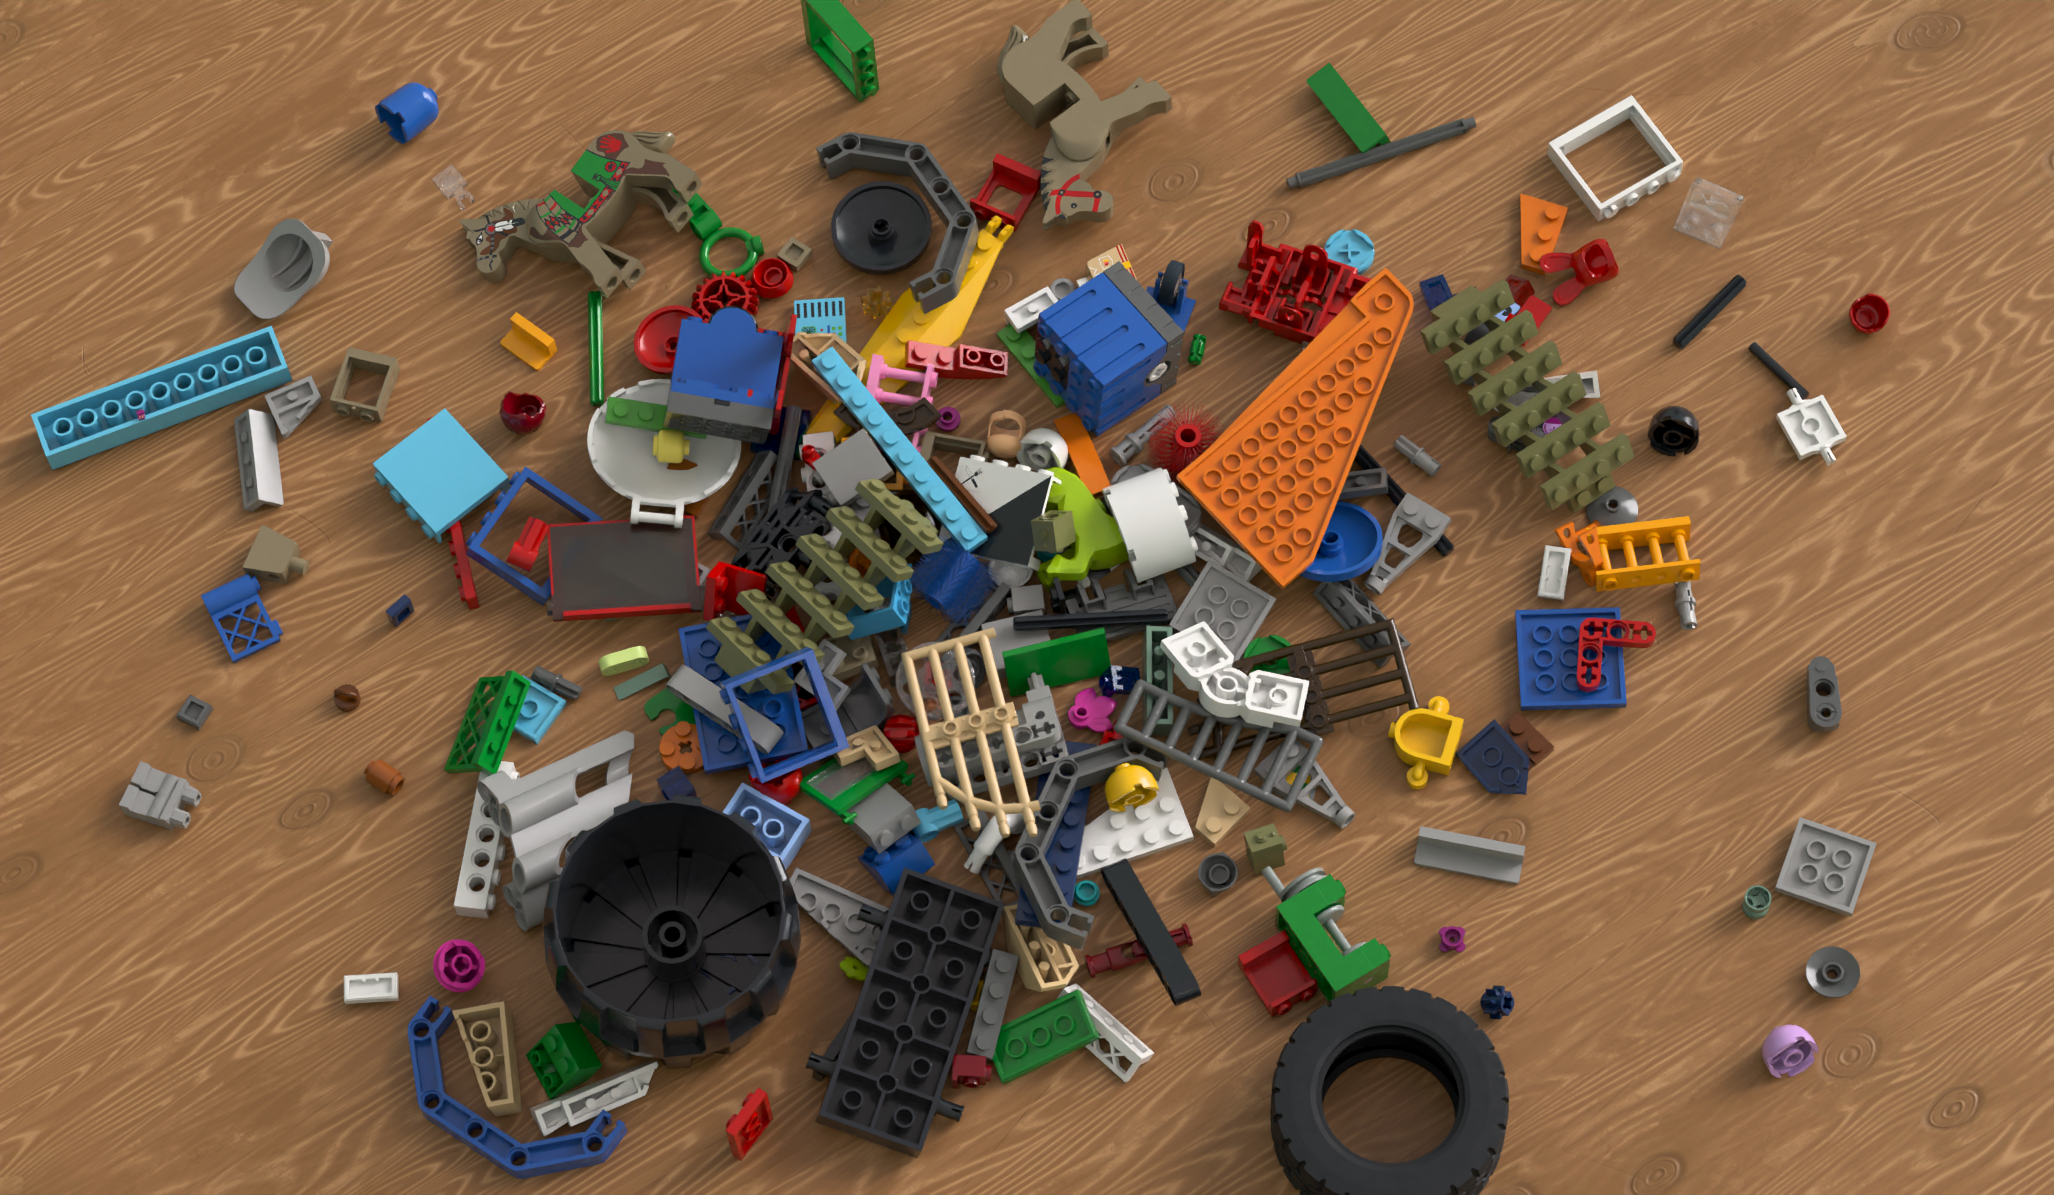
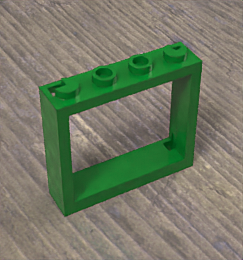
M800 0L806 43L859 103L869 96L873 97L879 90L873 38L839 0Z

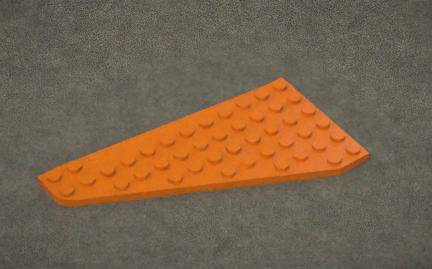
M1384 268L1372 278L1219 438L1176 477L1182 486L1282 590L1314 562L1413 312L1414 302L1411 293L1387 268Z

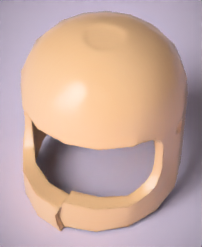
M1011 410L992 413L989 421L987 447L994 456L1010 459L1016 457L1018 451H1021L1020 440L1025 436L1026 420L1024 417ZM1004 418L1017 421L1020 429H1001L995 426L993 421L1004 420Z

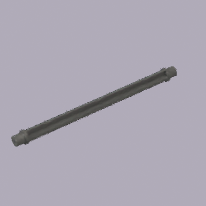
M1474 117L1461 118L1372 148L1366 153L1360 152L1296 173L1295 176L1286 179L1289 189L1301 188L1323 179L1466 133L1468 130L1476 128V121Z

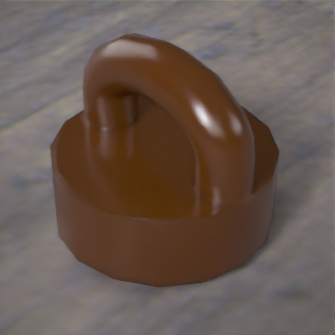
M345 684L334 690V701L340 710L349 712L359 706L361 697L355 686Z

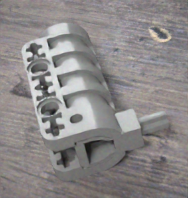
M1032 673L1031 677L1027 678L1030 691H1026L1028 703L1022 704V709L1015 710L1019 726L1012 728L1024 779L1051 772L1059 759L1069 756L1049 685L1045 686L1042 674L1036 675V673ZM1002 732L986 735L999 787L1014 783ZM917 735L914 736L917 751L927 783L931 787L933 785L921 736ZM976 738L961 742L973 795L989 790L986 779L983 782L974 781L977 776L985 775ZM947 746L935 750L941 777L953 785L958 784V788L961 789L951 747ZM1059 754V757L1054 758V755ZM1029 760L1038 761L1033 767L1025 766ZM946 793L947 797H949L950 799H955L954 797Z

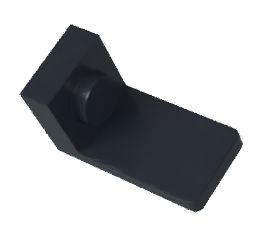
M1054 577L1053 587L1049 588L1053 613L1068 614L1065 601L1076 598L1080 608L1081 604L1075 588L1062 591L1059 578Z

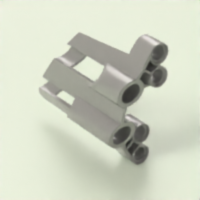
M624 730L515 781L504 771H498L477 782V789L481 798L489 803V813L492 820L501 827L504 836L510 837L515 856L512 864L513 881L504 885L502 891L507 903L515 908V918L522 930L526 931L543 923L548 885L551 882L558 881L564 867L561 868L559 866V859L566 843L571 838L577 836L581 830L588 831L614 814V807L629 802L632 773L629 774L628 767L631 753L634 749L633 733ZM608 762L605 786L578 798L575 789L576 777Z

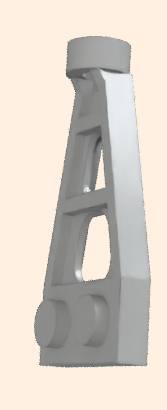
M1407 492L1392 515L1383 539L1382 552L1374 564L1371 574L1364 582L1365 587L1373 593L1381 595L1386 587L1438 542L1451 523V518ZM1406 524L1423 534L1422 539L1409 548L1398 542L1401 527ZM1392 548L1405 555V558L1395 568L1384 563L1386 556Z
M1295 740L1272 788L1273 791L1284 797L1287 796L1292 786L1287 783L1286 777L1298 766H1301L1308 752V749L1298 740ZM1282 743L1254 769V774L1263 782ZM1315 760L1309 772L1312 781L1304 789H1301L1296 803L1344 829L1351 823L1356 813L1343 802ZM1318 786H1321L1330 796V799L1324 805H1319L1308 797Z

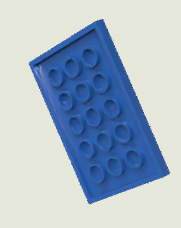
M748 614L731 619L745 632L753 616ZM708 623L678 628L685 665L722 689L720 682L731 677L714 661L723 644L706 629ZM768 631L755 642L762 651L770 656L772 661L775 660L782 647ZM791 665L785 671L787 675L792 680H794V673ZM795 683L791 691L774 695L767 688L749 694L740 686L733 688L736 699L772 721L784 732V735L768 755L756 749L761 763L790 758L808 750ZM693 708L705 774L746 767L750 760L747 753L743 754L739 747L738 739L740 738Z

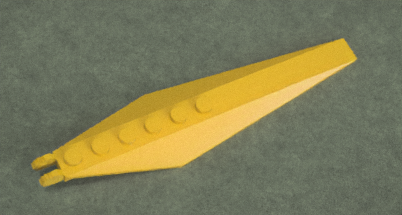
M995 216L987 224L985 230L982 229L979 232V237L959 294L952 301L924 314L921 310L920 302L917 303L912 296L911 287L899 297L859 354L867 362L861 379L865 387L867 386L873 354L882 355L888 367L922 372L923 370L905 367V344L908 340L951 347L961 338L999 252L1012 234L1014 227L1008 224L1001 230L997 238L994 237L992 234L1000 226L1002 220L1000 217ZM886 377V379H882L880 388L884 392L897 393L910 381ZM827 399L803 435L833 431L838 444L841 442V437H847L855 429L849 427L834 415L833 412L841 404L835 405ZM803 436L796 443L794 456L800 460L799 445L803 444Z

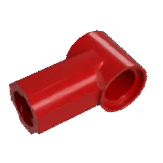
M529 517L518 541H515L506 562L530 572L539 554L538 549L548 532L549 525L542 520Z

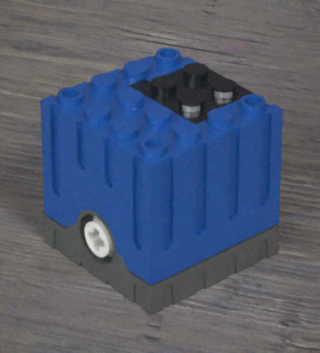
M1120 261L1039 313L1038 319L1040 321L1037 326L1034 356L1036 361H1034L1033 368L1039 377L1045 378L1055 395L1060 394L1067 408L1072 413L1076 412L1083 426L1088 431L1092 430L1097 437L1176 384L1184 331L1157 304L1154 298L1125 269Z

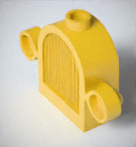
M1441 696L1433 697L1429 701L1428 709L1417 708L1406 712L1399 718L1397 723L1392 722L1389 729L1388 737L1394 738V748L1397 755L1405 763L1414 766L1407 772L1406 780L1408 786L1415 790L1426 786L1428 781L1426 770L1449 776L1463 730L1464 719L1448 715L1449 702Z

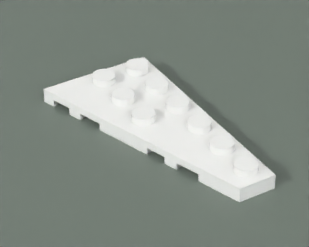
M1167 767L1163 770L1159 782L1156 781L1159 791H1156L1157 797L1151 802L1140 805L1136 809L1133 808V805L1125 806V812H1113L1109 809L1085 826L1077 879L1101 872V868L1124 858L1131 862L1194 840Z

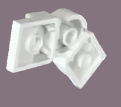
M1204 621L1161 640L1160 648L1175 664L1174 673L1188 689L1199 691V700L1208 712L1225 718L1240 715L1246 723L1269 728L1273 727V722L1300 727L1309 681L1261 670L1250 673L1248 677L1240 670L1232 668L1233 654Z

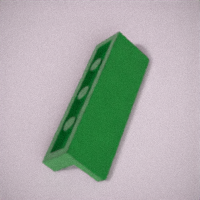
M1330 63L1307 79L1308 85L1362 153H1366L1378 143L1384 145L1391 142L1386 133Z

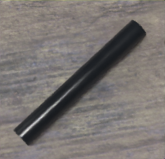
M1756 342L1749 346L1748 349L1791 390L1792 388L1797 389L1802 400L1808 397L1809 392Z

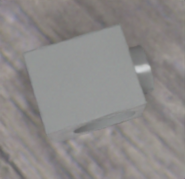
M1042 584L1011 588L1012 597L1007 598L1008 613H1013L1014 616L1042 610L1043 615H1045Z

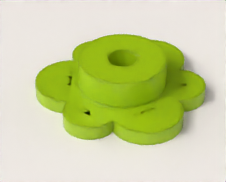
M847 956L839 964L840 969L845 972L847 977L859 981L864 980L868 969L856 958L853 959Z

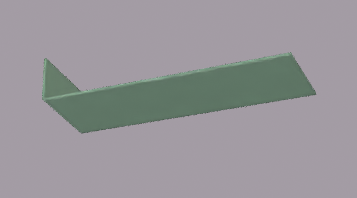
M662 663L613 688L620 701L666 677L671 678L667 666Z

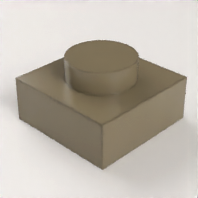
M791 237L777 254V259H780L798 272L812 255V249Z

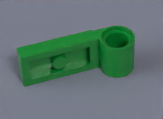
M695 193L687 203L694 214L688 223L694 234L700 240H703L723 225L715 211Z

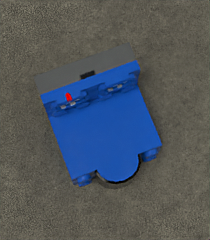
M725 306L717 309L710 316L708 323H703V319L688 316L687 320L682 319L678 333L663 427L764 445L771 430L776 400L774 399L784 337L778 336L779 333L772 330H763V333L758 332V323L754 316L746 309L738 306Z

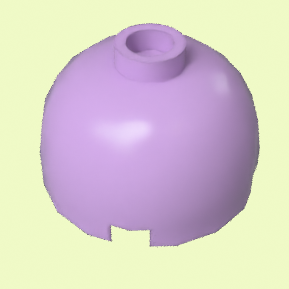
M1784 1025L1774 1028L1763 1042L1762 1056L1773 1076L1782 1078L1780 1074L1789 1072L1788 1075L1791 1077L1805 1071L1815 1061L1813 1055L1815 1051L1818 1053L1819 1049L1812 1036L1806 1030L1797 1025Z

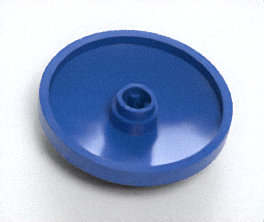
M1337 501L1314 562L1300 576L1321 582H1337L1357 577L1369 570L1377 562L1383 548L1382 529L1376 518L1360 506Z

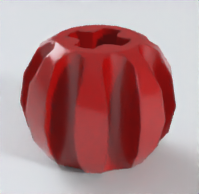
M902 714L892 716L887 720L884 727L885 737L898 753L911 752L916 748L914 736L920 735L918 723L913 717Z

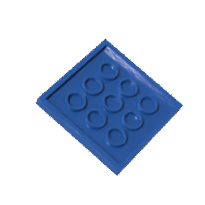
M1620 607L1515 610L1520 710L1626 708L1623 647L1603 645L1601 678L1599 687L1595 691L1584 692L1576 684L1578 641L1581 623L1587 618L1621 620ZM1591 626L1587 631L1592 636L1595 631L1594 627ZM1603 627L1602 637H1606L1605 633L1607 627ZM1613 628L1610 631L1612 637L1622 638L1621 628ZM1588 649L1582 653L1586 660L1591 661L1597 658L1594 650ZM1587 668L1586 677L1584 678L1588 684L1593 680L1591 679L1592 668Z

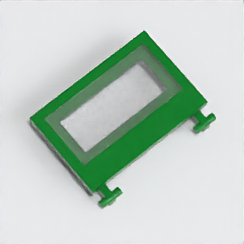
M834 757L804 777L799 786L802 792L839 816L843 824L852 825L854 818L857 817V813L853 812L850 814L846 810L895 777L901 780L902 785L909 786L912 784V779L916 776L914 773L908 775L904 772L908 769V763L902 759L894 765L876 771L866 757L842 767Z

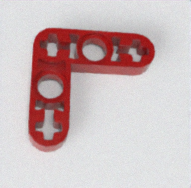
M1604 618L1585 619L1581 623L1579 630L1576 673L1578 688L1584 692H1593L1599 687L1603 645L1648 648L1655 641L1656 629L1654 626L1642 621ZM1591 626L1594 627L1595 631L1592 636L1587 631ZM1603 627H1607L1605 633L1606 637H1602ZM1618 627L1625 632V635L1617 639L1612 637L1610 631ZM1630 629H1633L1632 639H1628ZM1641 631H1646L1648 635L1646 640L1641 639ZM1591 649L1596 652L1597 658L1589 661L1583 657L1582 653L1585 650ZM1587 668H1592L1591 679L1593 680L1590 684L1586 683L1584 679Z

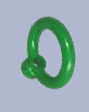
M735 227L722 228L713 232L703 241L699 250V262L702 269L710 277L712 273L717 277L721 276L723 270L712 266L709 261V251L717 241L727 237H735L746 244L748 256L741 266L724 272L726 276H729L732 271L736 274V278L740 275L744 276L753 268L757 257L765 254L760 235L752 237L747 231Z

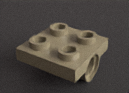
M848 635L833 638L832 636L826 638L827 641L847 654L832 675L839 681L861 673V664L865 662L869 668L879 666L878 654L870 635L851 640Z

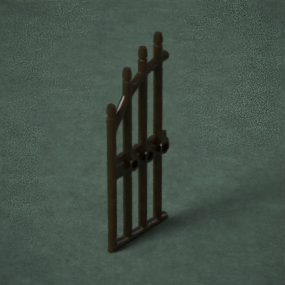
M1394 618L1236 660L1232 663V668L1240 670L1248 676L1255 666L1287 658L1290 672L1281 675L1309 681L1303 709L1304 721L1300 723V727L1320 737L1335 732L1333 724L1405 704H1408L1409 710L1420 708ZM1387 630L1391 645L1318 665L1315 663L1313 650ZM1394 655L1397 665L1396 670L1327 689L1322 688L1319 678L1321 674ZM1401 679L1405 694L1332 714L1329 713L1326 699ZM1197 698V704L1202 705L1199 698ZM1216 721L1213 728V746L1203 748L1199 759L1214 756L1216 760L1223 746V727L1230 726L1229 724ZM1204 722L1188 727L1189 735L1199 734ZM1270 732L1266 742L1286 737V734ZM1257 734L1237 739L1232 751L1252 746Z

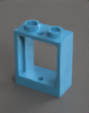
M886 576L875 586L877 592L883 598L891 597L890 607L864 614L865 610L856 604L846 613L847 619L855 626L848 637L854 640L906 625L910 594L912 593V585L909 579L893 583Z

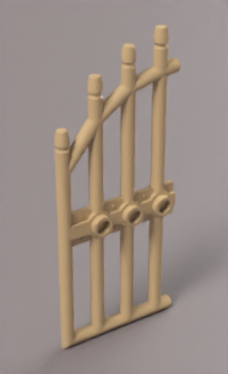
M994 627L901 653L938 807L941 810L947 808L946 793L963 803L973 831L980 830V819L978 818L977 809L994 813L1002 838L1010 836L1006 814L1022 813L1029 837H1036L1037 826L1033 812L1040 811L1041 808L1038 800L1030 801L1012 732V728L1019 726L1013 702L1005 704L989 639L997 637ZM978 642L995 707L982 711L979 710L964 646ZM953 649L970 713L954 718L939 658V653ZM925 657L929 658L944 718L943 722L932 725L928 724L913 661ZM1002 732L1019 803L1003 804L986 735ZM976 738L992 802L974 797L961 742ZM947 746L951 747L961 789L941 777L935 750Z

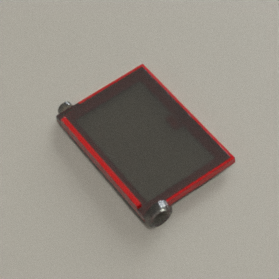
M694 515L683 516L682 528H674V525L648 522L630 524L631 519L550 524L547 536L552 600L547 601V616H553V622L700 613L704 611L706 585H700Z

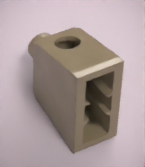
M262 525L244 562L243 569L245 574L248 573L250 577L255 576L257 580L285 584L289 581L292 572L305 575L309 568V561L299 558L301 551L295 541Z

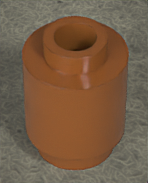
M378 759L376 762L371 761L364 771V774H366L365 780L383 793H390L393 796L399 792L405 781V778L401 776V772L381 759Z

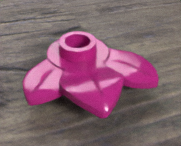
M1093 688L1084 689L1076 695L1075 705L1068 712V720L1076 729L1089 728L1097 733H1102L1105 730L1109 731L1113 726L1107 717L1114 712L1117 702L1107 696L1097 697Z

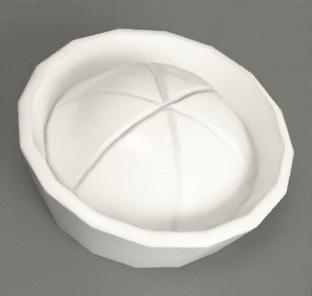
M990 561V564H988V573L992 575L990 577L996 581L995 583L998 586L1003 582L1011 588L1022 587L1033 573L1032 569Z

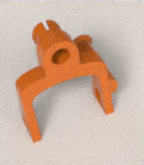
M1593 520L1592 524L1575 532L1574 522L1570 521L1554 529L1560 539V545L1563 548L1571 549L1570 561L1579 567L1585 583L1593 587L1596 584V571H1601V565L1603 564L1597 527H1601L1597 520ZM1566 528L1569 533L1567 537L1564 536V529ZM1589 534L1591 535V538H1592V540H1591L1590 543H1588V541H1587V536H1588ZM1578 542H1581L1589 556L1579 551L1577 548Z

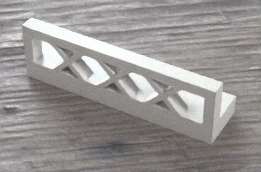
M1077 983L1064 988L1057 999L1079 989L1099 1033V1037L1105 1038L1110 1043L1111 1052L1105 1053L1100 1049L1099 1039L1085 1047L1125 1083L1128 1082L1138 1067L1151 1059L1154 1052ZM1118 1056H1125L1132 1062L1127 1072L1120 1067Z

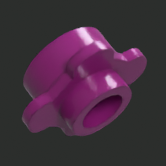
M1442 927L1439 930V935L1441 936L1439 949L1442 952L1456 950L1458 953H1461L1465 950L1466 945L1463 943L1465 930L1462 927Z

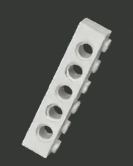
M501 761L498 771H504L513 781L520 778V773L516 771L514 762ZM480 772L478 781L487 777L488 775L484 772ZM478 789L476 790L454 908L457 915L488 919L490 910L495 908L496 895L493 894L494 887L500 883L501 870H498L499 862L505 858L506 847L503 845L504 834L501 827L496 825L492 818L487 817L489 803L481 798ZM485 836H494L490 842L482 841ZM481 860H489L486 866H477ZM478 884L485 885L481 891L475 892L472 890Z

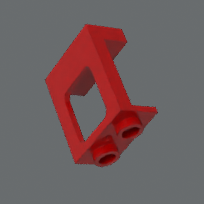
M997 153L993 159V170L976 199H970V208L975 217L990 221L995 216H998L1002 219L999 228L1003 229L1009 224L1014 227L1013 231L1016 232L1041 188V172ZM998 186L1022 195V200L1013 215L987 205Z

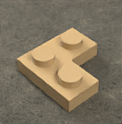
M877 725L847 736L849 748L832 754L841 767L866 757L876 771L900 762L899 753Z

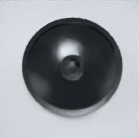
M879 181L859 186L842 198L833 213L831 233L836 251L847 264L864 273L887 275L907 269L922 257L931 240L932 223L928 207L917 193L898 183Z

